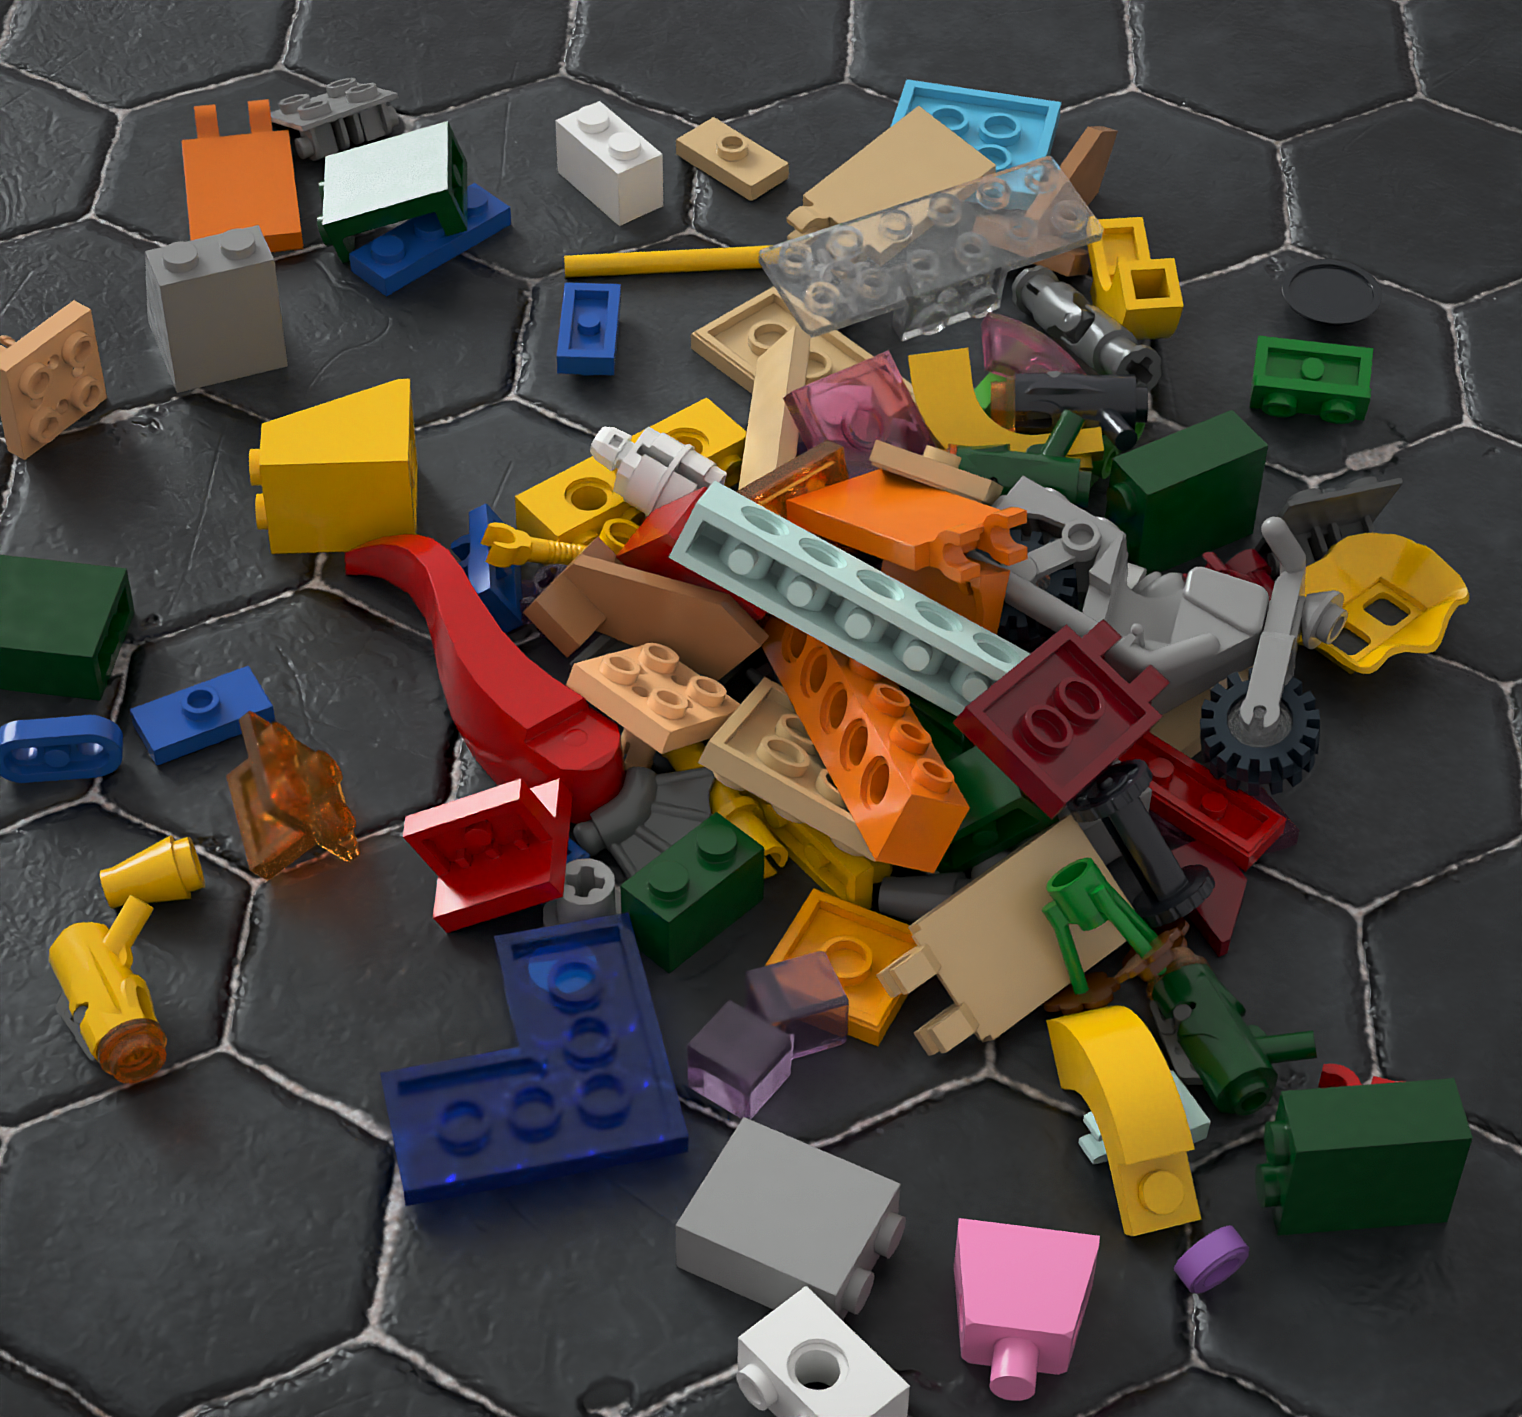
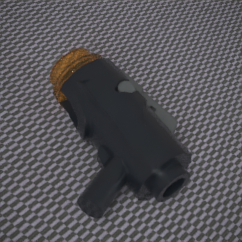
M1050 371L1048 373H1016L1015 375H1006V381L991 382V419L1001 427L1015 433L1041 435L1051 433L1063 411L1069 410L1086 421L1082 429L1101 427L1102 435H1106L1117 449L1127 451L1137 442L1136 423H1147L1148 388L1136 387L1135 375H1086Z

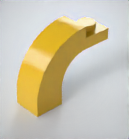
M1143 217L1088 220L1085 235L1093 275L1090 290L1093 306L1103 310L1132 332L1137 340L1171 337L1178 326L1184 307L1175 258H1150Z
M968 348L908 355L916 406L927 433L938 449L956 455L958 445L1010 444V451L1026 452L1027 448L1031 445L1046 443L1051 433L1041 435L1015 433L995 423L984 412L974 392ZM1101 427L1081 429L1066 456L1081 458L1080 470L1090 471L1093 469L1092 461L1103 460L1104 446Z
M1111 1005L1046 1020L1061 1089L1075 1090L1084 1098L1101 1133L1109 1161L1124 1234L1136 1236L1201 1220L1186 1151L1195 1149L1186 1114L1167 1062L1144 1022L1131 1009L1121 1005Z

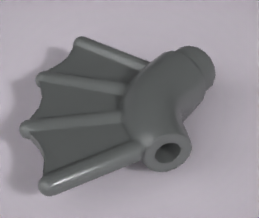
M630 767L626 771L624 784L619 794L590 813V820L581 822L574 827L573 834L578 845L590 854V857L607 849L627 879H629L712 815L710 792L716 777L713 771L706 767L656 774L653 770L645 767Z

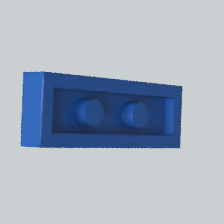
M473 183L467 187V231L446 236L435 212L411 218L349 253L351 271L387 297L511 225L510 206L476 183Z

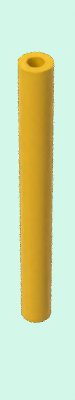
M784 245L567 255L564 256L565 278L785 267Z

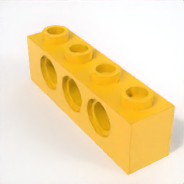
M707 397L650 426V428L660 434L666 433L684 445L690 444L694 446L696 452L717 463L716 467L727 472L724 486L730 488L739 483L747 431ZM644 430L633 435L631 442L636 443ZM593 456L515 496L517 530L526 532L530 537L547 539L548 541L553 540L588 546L596 537H599L606 521L619 518L629 520L640 526L646 517L645 513L623 501L622 496L613 492L618 469L615 468L613 471H610L596 461ZM543 564L556 577L566 568Z

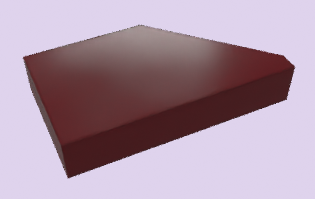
M1198 839L1175 848L1171 852L1181 868L1200 864L1206 866L1214 878L1215 887L1212 889L1210 896L1200 906L1187 914V916L1218 957L1228 953L1233 930L1245 895L1247 878L1231 858Z

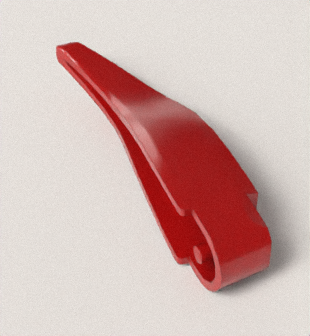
M401 534L371 540L344 553L346 575H369L388 581L407 592L426 619L433 643L440 682L451 718L472 756L498 786L522 778L528 787L532 788L560 779L573 794L570 823L576 824L590 820V813L619 794L624 784L626 770L618 725L589 707L583 696L550 676L526 657L501 630L476 593L464 570L448 549L433 538L414 534Z

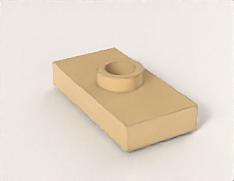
M715 117L676 139V155L750 201H753L789 178L788 162Z
M876 440L869 461L872 462L871 465L988 506L993 505L1000 497L1003 486L992 480L958 469L961 457L929 445L926 446L924 454L921 456Z

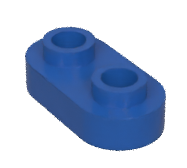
M98 715L18 720L0 727V776L12 782L29 783L97 778L114 772L122 762L123 733L113 721Z

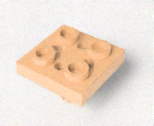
M73 300L17 342L7 335L0 336V343L8 347L0 345V417L8 451L26 460L107 399L92 312L90 308Z
M653 642L574 663L566 683L567 687L583 696L585 700L624 727L621 734L623 756L627 754L624 761L626 770L630 767L651 769L656 751L663 754L711 739L741 705L727 695V691L722 684L714 679L700 676L681 663L675 651Z

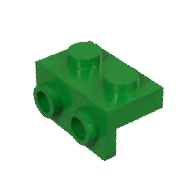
M1258 335L1249 408L1262 409L1264 413L1275 417H1290L1296 413L1319 415L1324 421L1335 424H1346L1354 420L1364 421L1371 400L1372 389L1369 387L1374 348Z

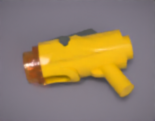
M132 895L128 897L110 929L105 924L76 923L64 929L49 949V962L63 989L56 1005L58 1014L74 1034L75 1040L88 1058L99 1063L101 1068L106 1073L113 1075L117 1081L128 1084L141 1082L156 1074L164 1065L167 1057L165 1050L167 1037L156 1019L150 991L145 980L139 975L134 974L131 969L133 963L131 947L154 908Z

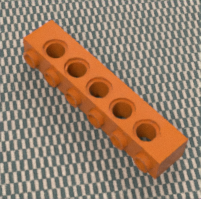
M771 614L763 629L769 637L761 647L875 861L934 873L970 807L955 783L953 773L945 766L932 744L930 734L922 727L912 710L910 700L901 691L896 682Z

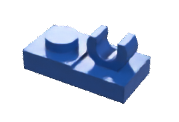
M486 503L469 511V534L456 539L451 544V550L461 559L458 562L464 570L486 608L501 630L507 633L524 625L521 565L502 568L485 562L492 547L481 544L486 528L490 523H504Z

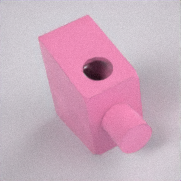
M959 1218L954 1278L961 1357L971 1364L992 1366L990 1390L996 1396L1012 1401L1026 1400L1035 1393L1037 1372L1056 1375L1067 1372L1093 1286L1100 1236Z

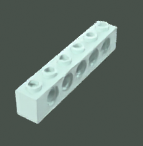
M714 481L697 501L668 557L957 717L968 704L1030 655L1029 652L717 481Z

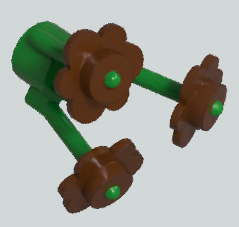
M1086 857L1069 863L1047 882L1046 889L1053 901L1042 908V912L1054 928L1071 983L1043 1003L1044 1009L1048 1012L1061 1011L1063 1015H1072L1106 1007L1114 999L1113 993L1119 990L1121 983L1128 978L1138 975L1143 982H1146L1156 975L1165 974L1167 968L1171 967L1187 948V941L1183 936L1189 930V923L1184 918H1179L1170 924L1151 928L1108 883L1092 858ZM1110 920L1129 943L1128 945L1131 949L1123 959V968L1115 977L1110 978L1104 972H1094L1085 975L1069 924H1078L1082 931H1089Z

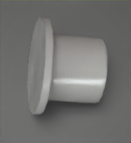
M590 858L576 859L566 863L563 897L546 902L543 908L544 927L552 940L556 943H574L588 951H597L611 946L622 937L621 893L615 889L614 874L607 865Z

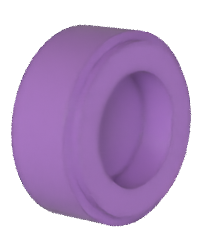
M1225 1226L1205 1236L1187 1250L1177 1261L1174 1271L1191 1293H1203L1222 1283L1236 1272L1248 1258L1249 1247L1233 1226Z

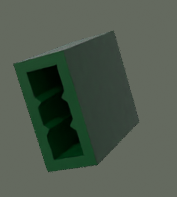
M1233 410L1112 458L1109 487L1106 491L1105 518L1126 534L1128 563L1146 568V576L1155 571L1161 573L1199 557L1206 552L1213 551L1253 534L1268 444Z
M0 555V689L101 701L135 613L127 568Z
M1447 1078L1281 1091L1275 1121L1266 1122L1265 1124L1266 1162L1265 1164H1257L1255 1169V1186L1258 1202L1261 1208H1271L1277 1236L1448 1222L1473 1139L1455 1079Z

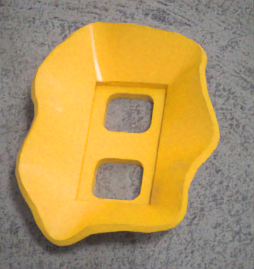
M1363 533L1347 536L1333 544L1322 559L1306 566L1305 597L1310 593L1332 590L1343 593L1344 602L1342 608L1348 611V617L1343 628L1350 630L1369 644L1355 655H1347L1333 644L1327 645L1324 642H1321L1319 646L1314 648L1351 675L1354 672L1361 674L1373 673L1389 657L1395 654H1428L1436 651L1442 642L1449 619L1455 609L1469 601V592L1461 576L1437 553L1425 545L1418 544L1411 539L1396 534ZM1378 599H1386L1406 612L1408 616L1398 624L1388 626L1367 613L1364 609ZM1301 635V636H1300V640H1299V645L1304 646L1303 640H1302V635Z

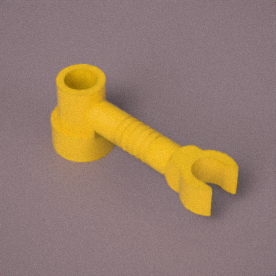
M610 519L605 522L599 538L617 555L640 526L625 519ZM498 522L488 524L481 540L482 545L492 546L485 562L502 568L512 565H523L526 562L567 567L587 547L586 545L530 537L524 531L516 530L507 524Z

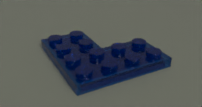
M629 912L494 936L495 953L517 1047L380 1073L405 1207L688 1152L689 1136Z

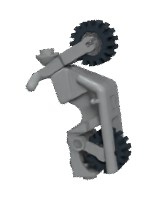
M1025 476L1020 478L1007 495L1000 496L991 507L1000 510L1009 507H1019L1027 510V523L1010 529L1012 539L1016 543L1027 547V560L1007 566L994 560L988 552L979 549L969 551L966 554L967 557L1010 570L997 633L999 637L1019 648L1022 646L1033 652L1066 624L1082 638L1104 619L1123 637L1104 655V660L1125 681L1130 684L1148 666L1152 665L1170 682L1151 701V705L1161 715L1213 687L1210 690V700L1204 699L1201 707V754L1204 763L1210 762V773L1217 780L1226 774L1227 788L1237 792L1243 781L1248 783V795L1260 796V784H1269L1271 795L1282 793L1284 779H1287L1290 785L1294 787L1302 781V769L1310 773L1315 765V754L1319 752L1320 712L1319 709L1315 710L1316 699L1311 691L1302 695V682L1293 676L1299 640L1302 635L1303 644L1308 649L1316 648L1321 642L1327 645L1331 644L1342 631L1348 617V611L1342 608L1344 602L1343 593L1336 590L1310 593L1305 597L1306 555L1284 520L1273 516L1266 519L1261 526L1264 539L1280 562V576L1275 581L1270 601L1267 591L1262 586L1205 567H1194L1188 572L1183 589L1170 595L1145 597L1136 594L1127 585L1128 552L1126 534L1123 531L1121 532L1108 519L1093 516L1070 503L1064 495L1055 489L1044 488ZM1079 603L1084 604L1082 612L1078 610ZM1248 668V680L1242 682L1238 672ZM1227 678V689L1218 682Z

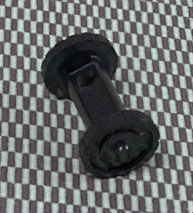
M1126 760L1110 766L1070 802L1067 808L1074 820L1080 823L1092 822L1098 819L1102 820L1143 889L1134 898L1131 906L1151 928H1157L1186 916L1200 906L1212 893L1215 881L1206 866L1196 864L1180 867L1139 797L1149 787V783L1153 779L1152 772L1144 760Z

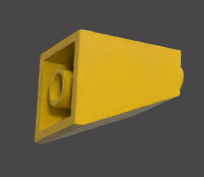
M396 379L262 423L260 449H250L249 473L252 486L262 485L263 493L256 494L255 499L256 524L258 530L268 529L271 554L346 552L381 537L401 534L417 535L418 462L410 379Z

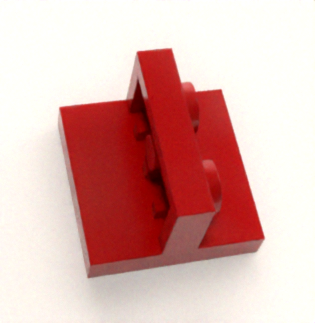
M521 778L405 817L403 838L438 876L433 919L446 933L563 897L573 794L560 779L529 788Z

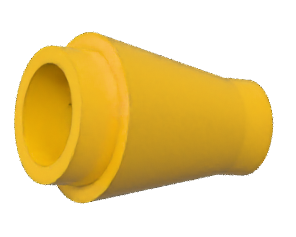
M170 835L114 867L100 871L102 888L111 909L124 906L130 895L145 903L191 899L192 891L205 888L201 863L190 837L175 841L173 836Z

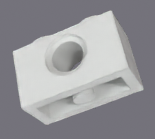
M807 1286L738 1337L737 1382L749 1402L761 1411H765L768 1408L776 1417H907L910 1385ZM810 1382H821L830 1387L823 1390H813L803 1385Z

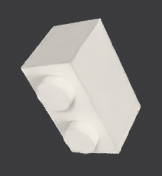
M598 101L555 120L558 173L616 224L621 226L663 206V154L603 103Z

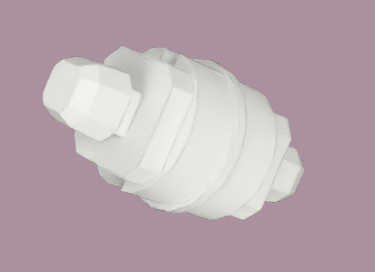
M604 426L591 444L590 452L596 461L610 471H613L615 468L618 469L613 492L622 496L623 501L645 513L646 518L653 510L704 486L709 488L714 481L724 485L727 472L716 467L717 463L696 452L694 446L690 444L684 445L666 433L660 434L650 427H647L636 443L631 442V435L615 427Z

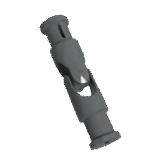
M1037 265L1033 268L1024 269L1016 277L1012 285L1013 304L1021 312L1033 315L1035 322L1051 336L1062 340L1074 355L1099 375H1135L1136 387H1147L1148 392L1156 386L1162 371L1161 357L1154 349L1146 345H1138L1137 338L1132 332L1103 310L1090 305L1089 301L1071 285L1058 282V277L1049 268ZM1030 284L1040 291L1037 296L1028 289Z

